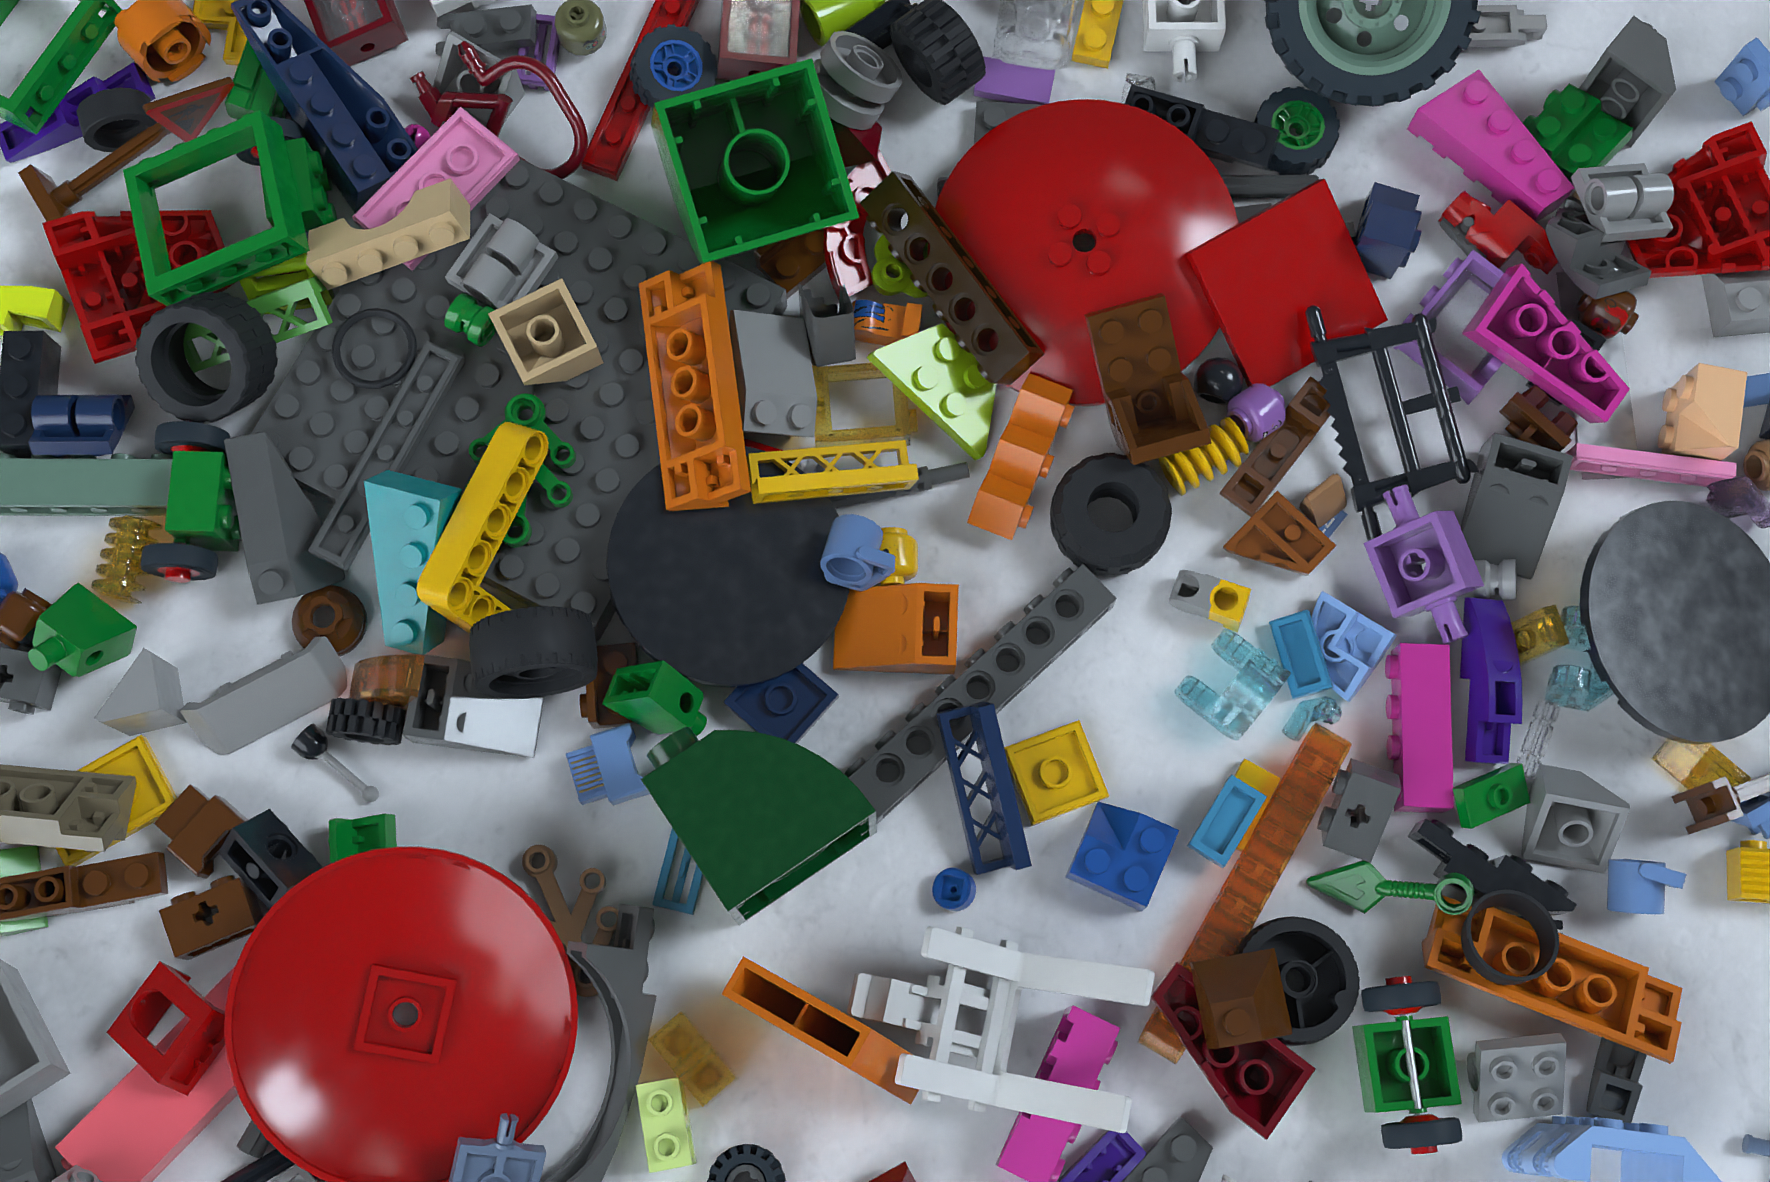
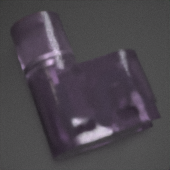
M1735 477L1717 481L1707 486L1710 492L1707 495L1706 501L1714 511L1726 518L1748 515L1757 527L1761 529L1770 527V502L1749 477Z

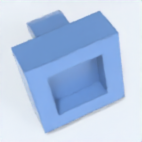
M1770 792L1741 802L1740 807L1744 816L1731 821L1747 826L1753 835L1761 832L1764 839H1769Z

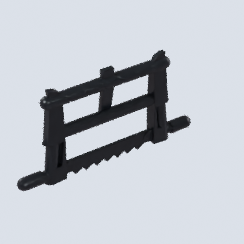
M1311 305L1305 311L1311 337L1315 340L1310 342V348L1317 367H1321L1323 377L1319 384L1327 390L1323 398L1331 405L1326 412L1335 419L1330 425L1338 433L1334 441L1342 447L1338 455L1347 462L1342 469L1351 477L1353 505L1356 513L1362 511L1361 519L1367 540L1369 541L1382 535L1378 516L1374 512L1373 507L1386 502V499L1383 497V493L1386 491L1393 492L1392 489L1395 487L1408 485L1410 495L1413 498L1422 490L1455 479L1460 484H1466L1470 481V473L1479 472L1471 459H1466L1451 405L1452 403L1460 402L1461 398L1457 386L1447 389L1432 337L1437 326L1436 317L1428 320L1424 314L1418 313L1413 316L1411 323L1376 329L1364 327L1365 333L1326 339L1327 331L1321 310L1318 306ZM1417 341L1431 393L1402 402L1388 348ZM1372 353L1405 472L1373 482H1369L1337 366L1339 361ZM1435 408L1450 461L1421 469L1406 415Z

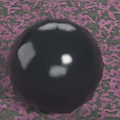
M1215 357L1207 359L1198 367L1195 373L1194 388L1200 398L1212 403L1228 405V402L1233 397L1241 393L1243 389V375L1238 365L1227 358Z

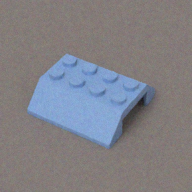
M1552 1116V1124L1537 1123L1512 1143L1502 1154L1504 1167L1513 1173L1545 1177L1553 1176L1561 1179L1590 1182L1592 1147L1622 1151L1620 1182H1722L1685 1137L1668 1135V1126L1647 1123H1623V1120Z

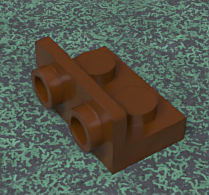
M824 228L756 248L754 253L756 267L770 282L786 289L787 299L799 290V282L803 287L827 267L824 253Z
M635 642L598 645L597 677L586 685V694H580L581 717L588 718V723L593 729L618 727L628 723L631 726L638 725L602 704L616 669L638 665L637 645Z

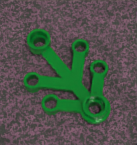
M527 393L514 396L505 407V420L485 437L475 439L469 446L470 457L476 464H479L481 458L475 456L476 450L482 446L488 447L494 433L501 424L512 422L545 433L548 438L550 458L556 467L567 469L576 461V453L573 447L567 442H562L544 422L546 410L542 401L535 395ZM529 409L533 411L530 419H519V415L523 410ZM560 450L570 451V456L565 461L556 459V455ZM542 463L535 480L545 489L547 497L553 506L557 508L568 506L573 499V492L570 486L564 481H559ZM557 489L567 490V494L562 500H555L553 498V493ZM527 494L502 541L509 547H521L531 538L532 527L525 517ZM514 526L523 528L522 534L517 538L509 537V531Z

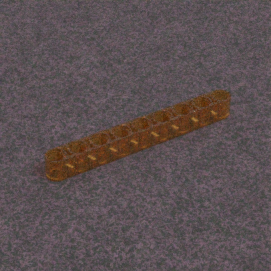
M1316 722L1313 724L1183 956L1180 964L1192 973L1191 962L1236 954L1242 941L1254 926L1352 746L1351 742ZM1156 1005L1139 1036L1138 1043L1176 1064L1186 1048Z

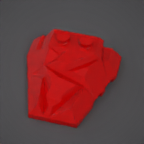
M1752 121L1711 136L1703 142L1702 149L1687 160L1684 158L1680 159L1673 165L1672 171L1667 174L1674 188L1673 202L1666 211L1673 229L1665 237L1625 240L1634 261L1652 271L1650 278L1770 270V180L1764 169L1767 151Z
M211 210L159 211L171 270L225 248ZM81 211L42 223L72 299L94 364L135 352L137 350L135 347L137 338L140 337L141 328L144 323L148 322L155 312L164 309L166 305L148 296L131 211H120V216H96L95 211ZM235 283L213 291V293L223 292Z

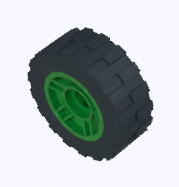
M1297 86V88H1283L1280 92L1275 91L1268 100L1263 101L1254 123L1279 129L1281 133L1268 168L1270 171L1274 170L1279 175H1309L1326 163L1340 134L1338 133L1340 119H1337V111L1335 107L1330 105L1326 97H1322L1313 90ZM1291 128L1296 129V133H1297L1299 136H1293V135H1291V134H1290Z

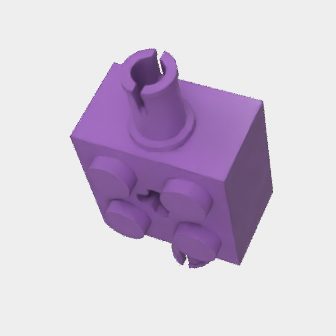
M1408 485L1395 487L1392 489L1393 492L1386 491L1383 493V497L1386 499L1396 527L1392 531L1365 542L1364 546L1393 618L1410 617L1424 611H1431L1443 645L1459 640L1458 638L1467 637L1469 634L1465 630L1454 602L1458 600L1457 597L1483 587L1484 583L1454 511H1434L1419 517ZM1426 562V566L1424 567V570H1423V569H1422V564H1424V563Z

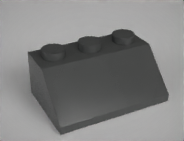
M1635 16L1630 19L1606 48L1579 87V89L1601 100V111L1633 128L1632 138L1626 144L1630 148L1676 91L1667 39L1659 34L1651 24L1642 22Z

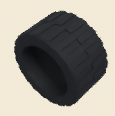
M203 292L166 306L164 309L155 312L151 319L144 323L141 328L140 337L137 338L135 362L139 370L138 376L140 381L144 384L151 399L155 400L165 412L175 415L178 419L198 423L221 420L255 402L256 399L260 398L267 391L269 384L273 382L278 362L276 357L277 346L268 323H265L260 316L261 314L255 308L249 306L245 300L224 292ZM189 323H195L207 328L224 344L229 354L232 368L231 380L227 390L207 385L190 368L183 346L184 334Z

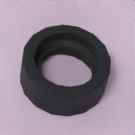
M132 88L106 89L88 96L80 102L76 110L84 142L92 149L102 152H113L148 127L155 125L157 121L148 116L142 108L144 104L151 102L150 97L144 92Z

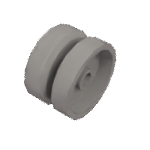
M834 32L820 52L821 59H816L814 62L829 117L849 128L859 130L870 129L885 108L884 103L890 102L902 84L901 71L894 60L870 40L851 32Z

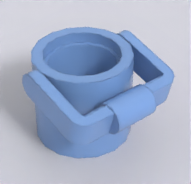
M845 514L835 518L820 561L824 577L828 582L856 591H865L895 572V556L880 550L883 540V531L880 526L864 516Z
M1627 858L1608 859L1607 910L1635 914H1664L1665 886L1683 889L1687 874L1666 868V863Z

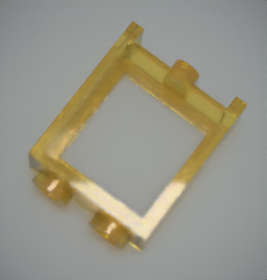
M872 363L820 367L812 365L817 393L814 434L816 448L906 440V446H910L911 433L918 432L916 408H908V397L893 383L896 425L832 430L828 383L887 378Z

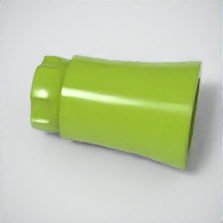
M800 0V12L809 34L822 47L828 42L834 32L845 31L885 3L886 0Z

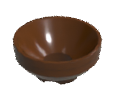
M329 585L304 594L297 602L292 615V630L296 640L304 649L315 637H327L339 657L348 654L357 647L363 639L367 628V612L363 603L348 589L335 585ZM321 606H330L335 611L334 621L328 627H316L313 623L314 612Z

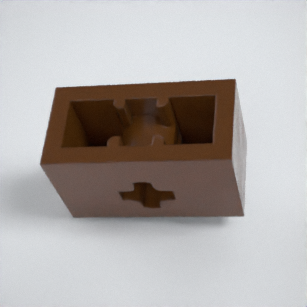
M235 875L219 878L210 883V890L196 895L195 891L183 893L170 900L171 906L159 910L175 958L191 960L252 934L257 924L263 918V914L255 893L241 878H235ZM211 907L219 911V913L212 916L213 923L206 922L205 919L212 914Z

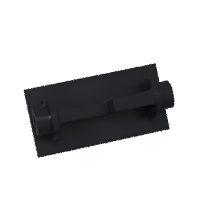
M888 0L845 31L864 37L883 50L892 43L890 35L891 24L918 4L914 3L911 5L909 0Z

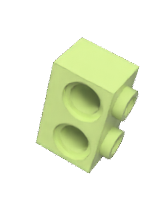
M683 1077L636 1085L649 1173L696 1164Z

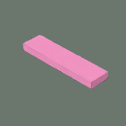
M1576 443L1565 453L1573 456L1570 470L1711 488H1720L1736 477L1737 463L1580 443Z

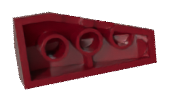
M1175 962L1152 994V1000L1229 1112L1267 1140L1316 1068L1277 1038L1218 1049H1207L1192 973L1178 962Z

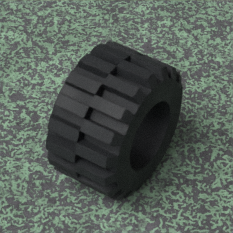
M924 0L891 24L890 35L900 63L917 87L935 102L942 105L950 103L985 76V61L974 34L962 17L943 0Z

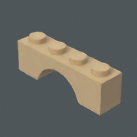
M451 178L415 191L407 206L396 217L381 226L365 230L355 229L342 218L310 230L308 234L310 251L307 252L306 264L326 289L330 290L470 239V204Z

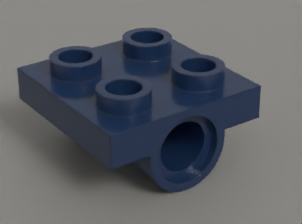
M37 395L33 400L31 409L34 432L28 441L32 455L102 456L113 454L135 409L132 395Z

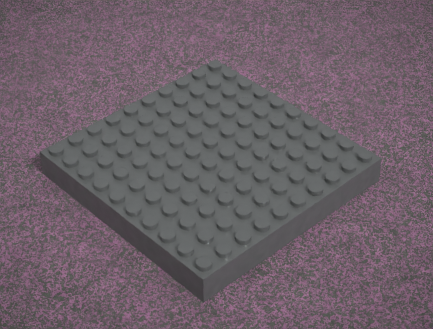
M520 159L470 211V239L429 253L413 271L401 263L341 286L328 308L333 323L314 330L252 433L267 431L292 470V476L299 487L333 505L335 504L409 373L408 371L402 379L393 385L378 389L358 387L349 383L340 375L332 358L334 336L340 325L347 318L365 309H387L399 314L409 323L414 331L417 343L415 360L426 341H429L461 356L465 361L402 474L460 488L463 495L467 482L472 478L478 466L469 455L470 444L475 439L485 437L505 420V407L514 396L524 393L535 395L542 401L545 407L546 417L544 422L562 442L569 443L576 453L575 463L567 469H560L554 465L550 458L549 450L543 461V464L559 481H564L570 486L573 492V499L564 508L553 506L547 497L545 489L534 479L527 492L525 517L532 527L530 540L525 545L517 548L509 547L502 542L482 582L530 607L555 606L584 611V613L591 617L595 638L599 642L616 612L610 596L606 569L607 546L611 529L620 507L633 487L648 472L661 464L639 283L668 270L681 274L701 265V263L697 259L689 241ZM489 213L502 221L509 218L522 224L538 238L540 243L556 251L558 259L537 290L561 278L563 279L598 347L603 364L568 381L524 385L497 331L486 345L478 347L468 340L464 332L455 333L445 327L444 319L447 310L454 299L463 293V291L449 284L445 276ZM723 258L714 260V262L721 265L728 323L730 310L780 316L784 314L788 306L786 289ZM478 301L479 306H482V307H486V306H487V305L483 304L482 302ZM377 316L362 319L353 324L345 333L340 347L341 359L346 369L360 379L374 381L387 378L396 373L407 358L408 339L406 333L395 321L385 317ZM529 409L523 410L519 415V419H530L533 411ZM479 447L475 452V456L481 458L487 447ZM560 450L556 455V459L565 461L570 456V451ZM557 489L553 493V498L555 500H562L565 498L567 490ZM520 526L512 527L509 531V537H519L523 532V528Z

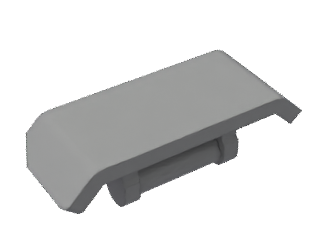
M315 637L304 650L296 654L288 651L271 664L232 684L228 682L220 686V693L201 703L188 702L180 712L202 743L217 754H230L331 702L333 698H338L347 688L346 667L327 637Z

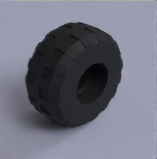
M1115 453L1092 455L1082 459L1074 467L1072 466L1057 485L1050 507L1052 535L1063 555L1069 558L1077 567L1084 564L1092 573L1102 576L1128 574L1130 571L1139 569L1147 564L1165 542L1172 516V506L1168 490L1164 482L1156 474L1157 472L1144 463L1132 465L1126 455ZM1110 497L1118 499L1130 510L1133 524L1131 527L1120 532L1102 530L1092 522L1088 515L1087 506L1098 498Z

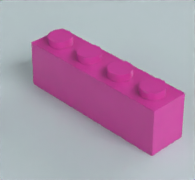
M1400 643L1391 651V655H1387L1385 661V675L1387 679H1391L1392 695H1388L1386 699L1387 719H1392V735H1389L1387 739V757L1389 760H1393V773L1399 775L1401 791L1394 805V812L1445 813L1454 808L1450 645Z

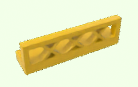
M906 440L748 453L747 455L753 504L911 489L919 480L917 464H909ZM897 452L898 465L878 467L873 463L880 453ZM863 454H873V456L868 459ZM850 455L864 465L862 469L840 471L834 467L841 456ZM827 457H835L831 461V463L824 459ZM813 459L825 470L818 473L799 474L794 469L801 460ZM793 460H795V462L791 465V467H790L787 463L784 462V461H793ZM773 462L785 474L783 476L760 478L758 464Z

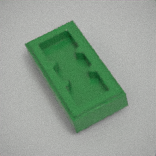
M1509 763L1453 787L1461 828H1475L1531 803L1522 763Z

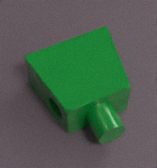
M78 582L39 616L32 642L34 648L29 650L28 657L31 664L40 671H45L56 664L71 676L81 677L131 654L137 626Z
M663 660L617 668L602 703L607 708L656 734L673 733L685 727H690L694 734L698 736L707 724V717L699 712L704 698L703 692Z

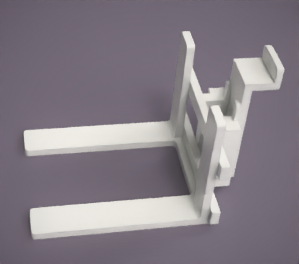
M928 926L925 931L921 955L948 963L946 978L928 975L927 985L923 987L892 978L873 976L860 972L855 974L847 1009L849 1015L916 1030L915 1043L932 1047L929 1059L902 1053L899 1057L895 1083L923 1090L921 1099L940 1103L942 1094L969 1100L967 1109L982 1113L986 1112L987 1105L1118 1133H1125L1127 1131L1132 1103L1131 1097L1007 1073L1006 1068L1022 989L1027 988L1148 1006L1154 982V971L1136 967L1023 953L1017 951L1018 943L1001 939L999 946L973 938L974 930L956 926L954 933ZM966 969L994 976L991 990L964 983ZM959 1006L986 1011L982 1036L955 1030ZM950 1052L977 1058L975 1070L948 1064Z

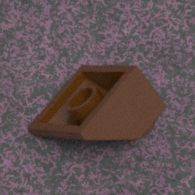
M1275 948L1190 963L1207 1049L1230 1047L1293 1034Z

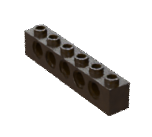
M892 171L860 202L868 213L866 216L868 223L877 232L884 234L890 243L888 249L898 261L907 265L912 272L910 279L914 285L922 292H927L934 302L932 305L934 312L944 322L950 323L956 331L955 339L966 352L973 354L979 362L977 365L978 371L988 382L1011 385L1045 355L910 175ZM907 213L908 222L905 228L902 229L901 219ZM929 242L930 253L928 257L924 259L923 248L925 244ZM951 271L953 281L951 286L947 289L945 286V278L947 274ZM973 301L975 304V314L969 319L967 309ZM996 332L998 344L992 350L990 347V337Z

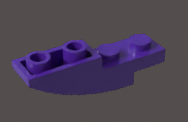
M1465 597L1463 625L1469 635L1462 638L1460 679H1470L1465 761L1509 764L1511 724H1522L1523 705L1521 669L1514 631L1503 600Z

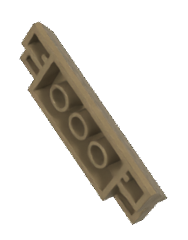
M0 764V842L5 844L44 846L46 848L78 849L87 852H105L113 840L125 841L136 788L135 776Z

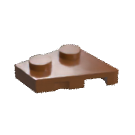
M1276 491L1223 546V549L1235 555L1308 576L1337 545L1282 494Z

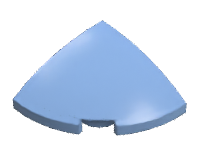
M1322 591L1314 607L1312 620L1334 687L1332 689L1339 696L1350 702L1377 667L1397 635Z

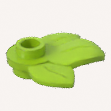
M883 234L874 247V255L877 261L871 271L874 288L885 296H893L901 292L914 298L928 296L927 292H922L914 285L910 279L912 272L907 265L898 261L888 249L890 243ZM928 242L923 248L924 259L928 257ZM886 272L892 273L896 278L889 277Z

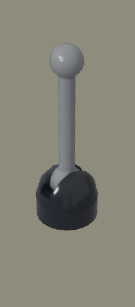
M314 723L306 727L294 740L291 749L301 757L308 760L323 758L362 792L365 801L374 802L378 799L379 791L376 787L367 786L327 752L328 739L325 733Z

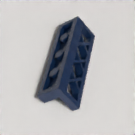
M981 701L936 713L974 874L980 875L1005 867L1020 870L1032 866L994 704ZM970 715L973 731L964 745L953 738L949 720ZM975 741L977 744L978 752L971 749ZM955 745L962 749L958 757ZM968 753L979 759L982 766V772L974 785L962 778L960 770ZM984 782L986 783L988 793L981 789ZM964 785L971 789L968 796L966 795ZM978 793L990 800L992 808L984 825L974 820L970 812V806ZM994 821L997 833L990 829ZM974 825L981 829V830L979 831L977 837H976ZM988 833L999 840L1003 857L982 863L979 847Z

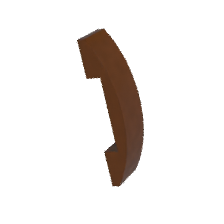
M1311 376L1308 378L1286 407V417L1283 425L1260 441L1219 493L1251 518L1331 416L1326 412L1331 405L1323 398L1327 390Z

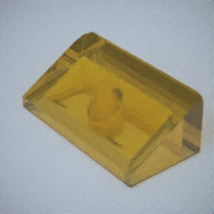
M1667 739L1651 758L1688 790L1727 776L1732 787L1751 780L1749 775L1711 743L1696 745Z

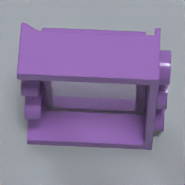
M1474 250L1464 261L1457 257L1443 274L1448 279L1441 289L1434 285L1419 303L1424 307L1421 313L1428 320L1434 317L1437 320L1436 330L1432 337L1445 384L1449 388L1457 386L1461 398L1467 405L1472 402L1503 364L1498 358L1462 334L1504 274V272ZM1410 313L1402 324L1411 323L1414 315ZM1417 341L1394 347L1395 350H1401L1424 368Z

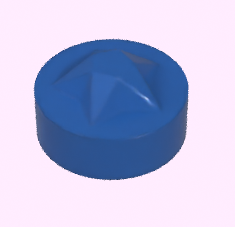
M947 868L941 871L933 882V897L937 904L950 911L964 910L970 906L975 898V881L970 874L961 869Z

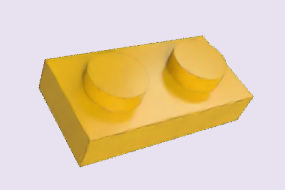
M1085 0L1071 61L1108 69L1123 0Z

